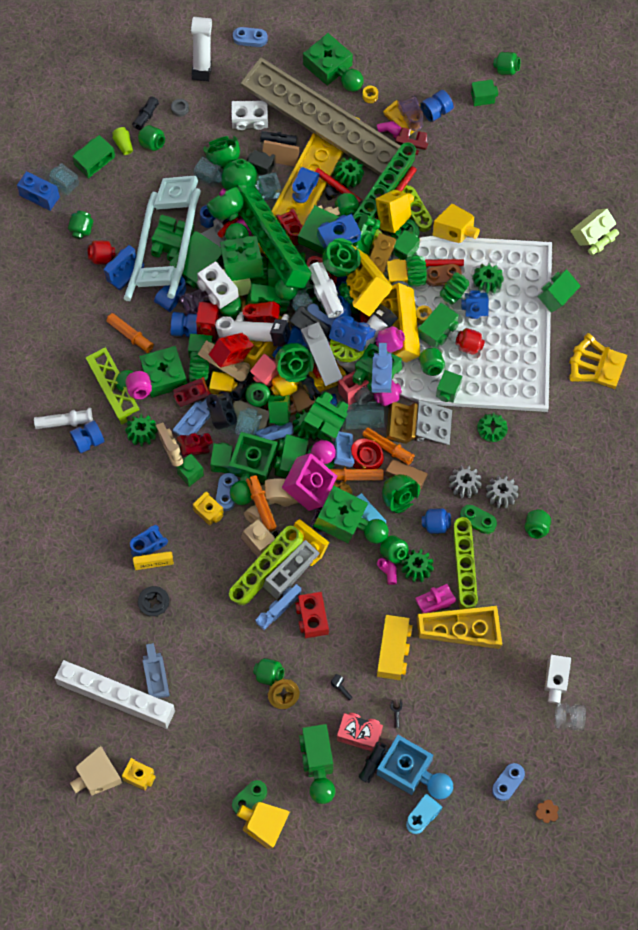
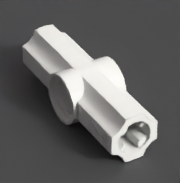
M313 263L308 268L312 272L310 278L314 284L315 294L318 300L322 302L328 318L339 317L343 313V307L337 297L335 284L329 278L323 263Z

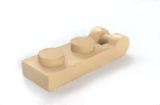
M206 340L198 355L235 379L244 381L251 369L250 365L246 362H240L220 368L208 355L215 344Z
M164 423L157 424L156 427L160 440L172 465H182L183 458L179 455L180 448L175 438H173L170 428L166 429Z

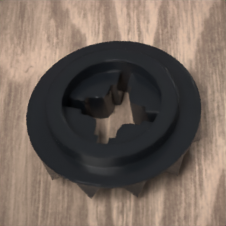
M150 586L140 593L138 606L141 612L147 616L158 617V615L165 613L169 607V596L163 588ZM156 596L157 602H159L160 604H155L151 608V603L149 602V600H153Z

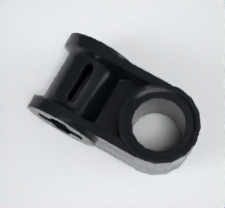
M222 391L219 394L208 395L206 403L213 426L220 430L235 425L237 415L234 411L230 394Z

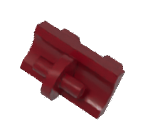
M401 128L399 135L396 136L395 143L402 145L409 142L415 148L427 149V133L418 131L416 140L409 139L411 129Z
M204 377L173 389L174 398L180 407L211 394L205 384Z
M191 433L190 435H179L176 438L181 444L180 452L184 457L190 454H208L210 452L208 446L213 443L209 433L202 435Z

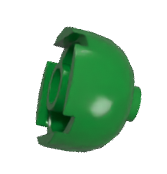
M228 136L216 138L209 142V147L206 148L204 146L203 148L207 160L213 166L224 168L228 162L236 160L240 156V145L236 136H233V139H229Z
M244 159L232 160L223 168L221 184L226 190L235 188L238 185L255 188L257 184V171L253 164Z
M235 187L226 191L222 196L219 195L207 203V208L214 218L221 221L229 219L231 222L239 217L238 213L244 205L243 197L238 188Z
M336 238L324 249L322 262L326 271L331 275L346 277L352 274L360 265V252L358 249L355 250L351 241L344 238Z
M289 343L279 349L275 357V365L279 375L286 381L299 382L304 380L309 372H312L314 359L305 346L299 343Z
M398 474L385 481L381 494L384 504L392 512L402 513L413 505V503L409 502L414 497L418 498L421 489L420 485L410 476Z

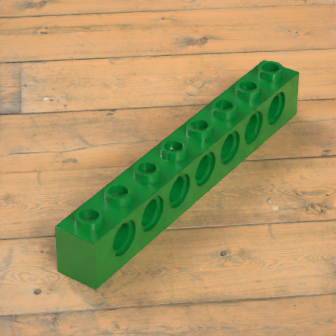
M238 185L237 188L244 202L243 208L239 213L252 234L257 236L259 245L286 286L305 288L312 272L257 188Z

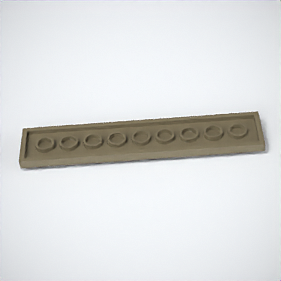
M263 58L257 61L241 82L240 87L353 159L358 160V162L380 176L400 148V145Z

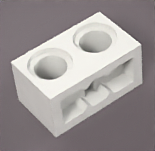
M232 101V129L245 130L246 128L262 130L263 128H268L267 103L264 101Z
M217 262L212 263L197 273V284L202 291L205 290L209 294L208 298L213 305L217 304L221 309L239 297L238 288ZM214 278L215 280L208 281L207 279ZM221 291L226 292L223 295L218 294Z

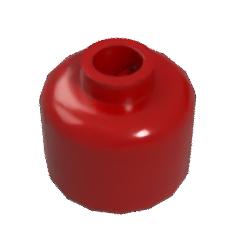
M95 240L91 245H88V259L93 264H107L112 258H115V247H112L111 243L107 240Z
M469 328L459 331L455 341L459 351L475 355L479 350L481 351L485 343L479 331Z

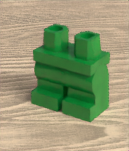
M161 214L158 227L152 237L151 255L159 258L162 252L168 253L167 260L171 262L180 251L186 222L179 220L177 223L176 219ZM192 225V230H191V235H190V237H191V236L193 235V233L195 232V231H194V225Z
M251 284L246 298V305L276 302L280 305V314H286L290 300L280 299L275 293V288L271 286Z
M372 343L368 345L364 354L355 364V372L352 376L353 382L358 385H362L365 380L369 381L367 387L371 392L374 351L379 353V347ZM391 353L392 360L394 361L392 362L393 379L394 375L398 374L402 369V360Z
M324 392L320 397H317L299 427L314 435L320 425H322L317 437L333 443L348 415L346 413L348 404L339 401L335 407L330 404L333 396Z

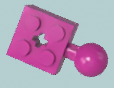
M327 440L317 441L312 446L311 453L296 458L282 486L283 490L308 511L323 507L338 477L325 466L335 457L336 450L334 445Z

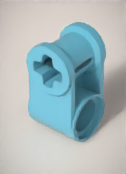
M426 794L409 815L406 823L407 830L412 834L421 833L434 820L443 807ZM417 819L420 821L419 824H412L413 821H417Z

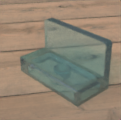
M368 402L365 405L353 403L348 406L346 429L384 427V408L380 403Z

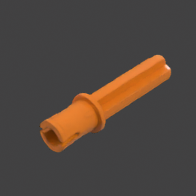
M114 313L107 317V323L131 340L133 345L136 344L146 353L153 349L154 344L146 339L142 332H137Z
M366 428L362 434L364 438L374 440L382 449L392 454L391 457H396L407 465L412 463L415 455L402 448L400 444L396 445L370 428Z
M346 467L344 469H330L338 476L336 481L383 480L384 478L383 469H346Z
M252 476L250 479H246L252 494L251 499H254L263 525L269 532L274 531L277 526L266 501V493L261 488L258 476Z

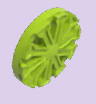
M332 339L330 341V348L334 358L341 362H353L359 359L365 352L366 345L363 351L357 353L355 352L356 349Z

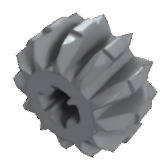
M461 465L459 471L453 470V475L449 477L451 482L449 487L454 489V495L460 492L461 498L464 497V494L470 498L472 493L475 495L478 493L482 483L479 482L481 481V475H476L477 469L470 471V466L464 469Z
M498 475L496 480H490V485L486 487L488 491L486 497L491 498L490 504L496 502L497 508L501 504L507 508L508 503L511 505L515 503L514 499L518 498V486L514 485V479L508 481L507 475L504 479H501Z

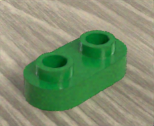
M466 505L461 509L460 518L469 519L472 528L483 534H491L495 531L497 520L493 515L474 505ZM467 512H472L474 515L469 516ZM484 521H489L491 524L486 525Z
M259 780L252 781L233 799L232 808L235 814L238 813L240 808L238 804L241 801L246 803V807L252 809L255 803L262 802L266 798L267 786L265 783ZM259 787L261 791L254 793V788Z

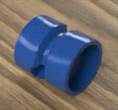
M440 90L433 94L432 97H428L420 102L421 111L430 122L435 121L441 117V114L445 115L454 108L450 96L444 90Z
M173 312L171 336L182 337L185 334L187 337H190V334H197V314L189 313L185 316L184 313Z
M95 420L84 424L83 429L78 427L70 431L72 440L80 454L90 450L91 445L96 447L105 442Z

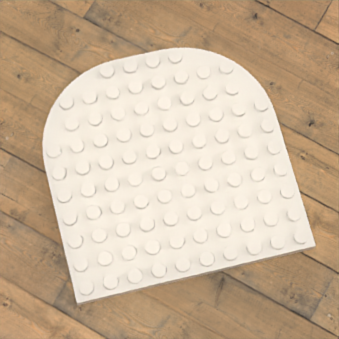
M435 236L420 238L419 249L414 255L423 256L425 259H464V266L459 267L462 275L469 281V286L461 298L451 305L440 297V291L443 286L432 287L427 283L418 287L408 285V287L414 289L416 310L418 307L426 305L433 312L440 303H443L459 314V325L454 332L451 331L447 335L446 342L436 348L441 351L445 361V368L439 375L430 376L424 374L418 360L419 357L407 363L402 361L401 371L398 374L396 373L392 379L395 383L398 382L401 387L402 393L399 395L415 402L421 400L440 406L548 412L551 312L537 296L542 292L541 287L548 281L551 282L552 242L473 239L466 237L461 243H456ZM391 254L389 261L398 259ZM490 262L492 267L497 264V270H502L504 281L501 283L500 290L496 289L494 294L491 291L488 293V316H480L478 319L466 317L465 311L461 310V299H465V293L473 290L478 291V287H474V281L472 280V275L475 274L474 270L476 267L480 268L481 264L487 266ZM385 269L383 275L387 279V271ZM426 312L421 313V317H427ZM465 328L479 331L482 334V339L485 340L483 349L479 350L475 355L459 351L458 346L455 345L459 331ZM419 339L420 354L427 348H433ZM444 370L463 376L454 403L443 402L436 397L437 387Z

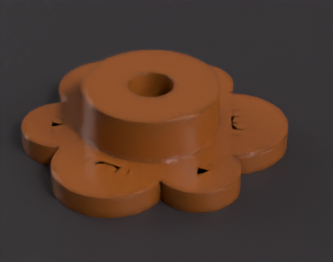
M545 800L544 803L538 804L536 812L538 819H543L544 823L554 822L558 819L557 812L559 808L551 800Z

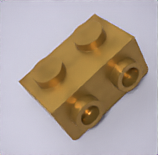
M379 233L378 238H375L373 242V251L369 258L383 274L387 267V261H389L394 249L396 239Z
M394 402L389 405L387 439L407 444L416 437L417 403L407 406Z

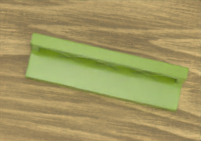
M105 347L86 357V360L122 425L128 422L127 416L140 409L134 398L128 394L126 387H123L122 395L113 393L115 385L118 384L116 377L120 372ZM105 354L107 357L105 365L97 364L95 359ZM107 370L116 373L113 380L105 378ZM123 400L131 402L134 406L124 412L121 408Z

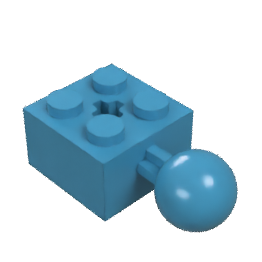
M397 735L377 768V775L410 795L414 793L419 782L427 785L429 794L436 799H445L453 791V781L447 774L436 773L432 775L427 772L432 762L433 754L400 735ZM408 763V768H403L401 764Z

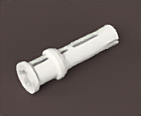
M91 408L83 411L72 410L66 414L34 417L35 429L63 425L77 427L79 424L93 421Z

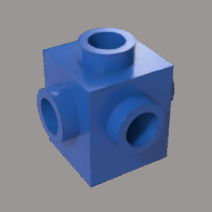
M476 290L465 293V299H461V310L465 311L466 317L478 319L480 316H488L489 297L487 293H480V291Z

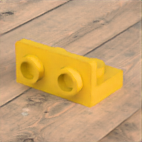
M299 519L295 522L294 527L303 534V542L306 540L320 553L310 564V566H313L323 557L329 541ZM291 533L289 536V540H294L297 536V533Z

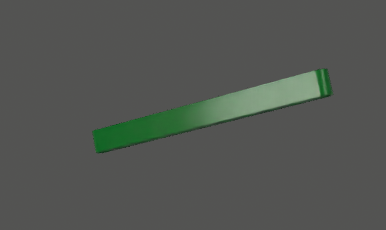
M406 142L400 146L353 215L356 223L360 221L363 214H367L372 218L377 216L375 199L378 197L375 195H384L395 190L415 160L416 148L412 143ZM409 152L411 155H405L404 153ZM400 166L401 169H395L394 167ZM391 180L392 183H386L385 181ZM372 208L373 211L368 212L365 209ZM311 279L303 290V302L307 306L318 304V298ZM308 294H314L315 297H314V298H309V297H307V295H308Z

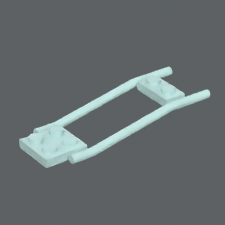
M196 176L163 178L158 193H151L146 208L133 273L124 295L125 301L131 300L136 285L138 287L170 285L167 297L171 299L175 297L184 270L196 205L201 190L196 188L198 183ZM189 207L177 267L141 268L154 208L157 210Z

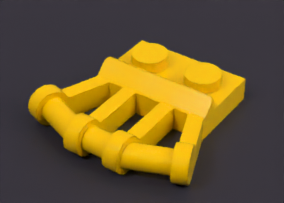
M587 333L584 336V340L574 347V355L570 358V381H592L616 389L627 355L611 350L610 347L602 346L591 334ZM590 344L602 355L587 351L585 348ZM581 356L598 361V366L581 361ZM578 367L595 374H579Z

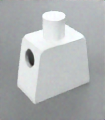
M551 655L548 659L544 690L549 691L548 702L559 704L561 693L567 691L571 658ZM558 679L560 684L556 685L553 680Z

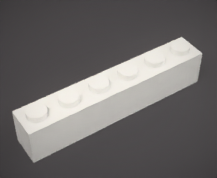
M63 660L55 676L57 685L165 729L168 728L175 712L174 705L65 660Z

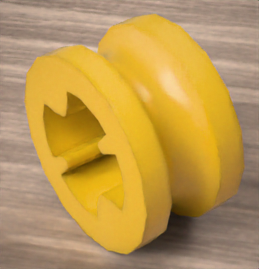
M366 86L363 89L362 97L365 102L374 103L377 101L378 89L376 87ZM369 92L373 93L371 97L368 96Z
M422 305L417 308L416 317L418 323L423 324L432 313L430 307ZM426 312L427 317H421V313Z

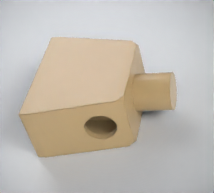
M259 520L247 527L241 535V539L257 557L275 540L273 535Z
M100 746L76 766L80 777L70 782V785L75 793L87 788L92 796L120 785L122 781Z

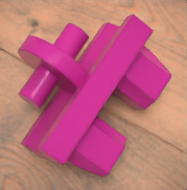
M448 584L439 588L432 587L430 592L415 598L422 613H433L439 609L450 607L451 604L456 602V598Z

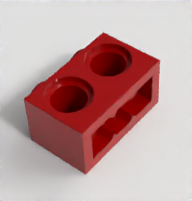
M199 302L196 319L197 334L212 335L213 340L217 339L218 333L215 326L216 321L219 319L217 304Z
M238 333L219 338L208 355L222 368L243 362L254 345L248 336Z
M322 592L299 595L295 607L297 614H301L302 621H299L300 633H304L305 639L329 635ZM311 603L315 607L313 609H307L305 608V605ZM310 622H316L318 623V626L316 628H311L308 626V624Z

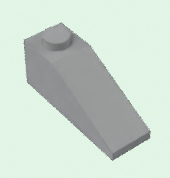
M319 322L301 329L302 338L313 356L315 366L324 385L327 386L343 379Z
M305 540L265 579L263 587L278 600L320 553Z

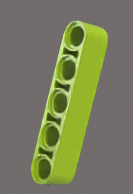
M461 517L455 521L453 528L460 610L476 608L478 601L472 525L469 519ZM463 526V527H465L467 530H466V531H460V530H458V527ZM464 544L468 549L462 550L459 545ZM468 563L470 567L463 568L460 564ZM468 581L471 583V586L466 587L462 582ZM468 599L471 600L473 604L466 605L463 601Z
M294 526L286 527L231 587L229 591L230 599L238 605L248 604L263 587L265 579L302 544L303 534ZM296 532V538L290 541V534ZM279 547H283L282 554L276 555V550ZM270 562V567L267 570H263L264 563ZM257 576L256 583L250 585V579ZM243 591V597L237 600V593Z

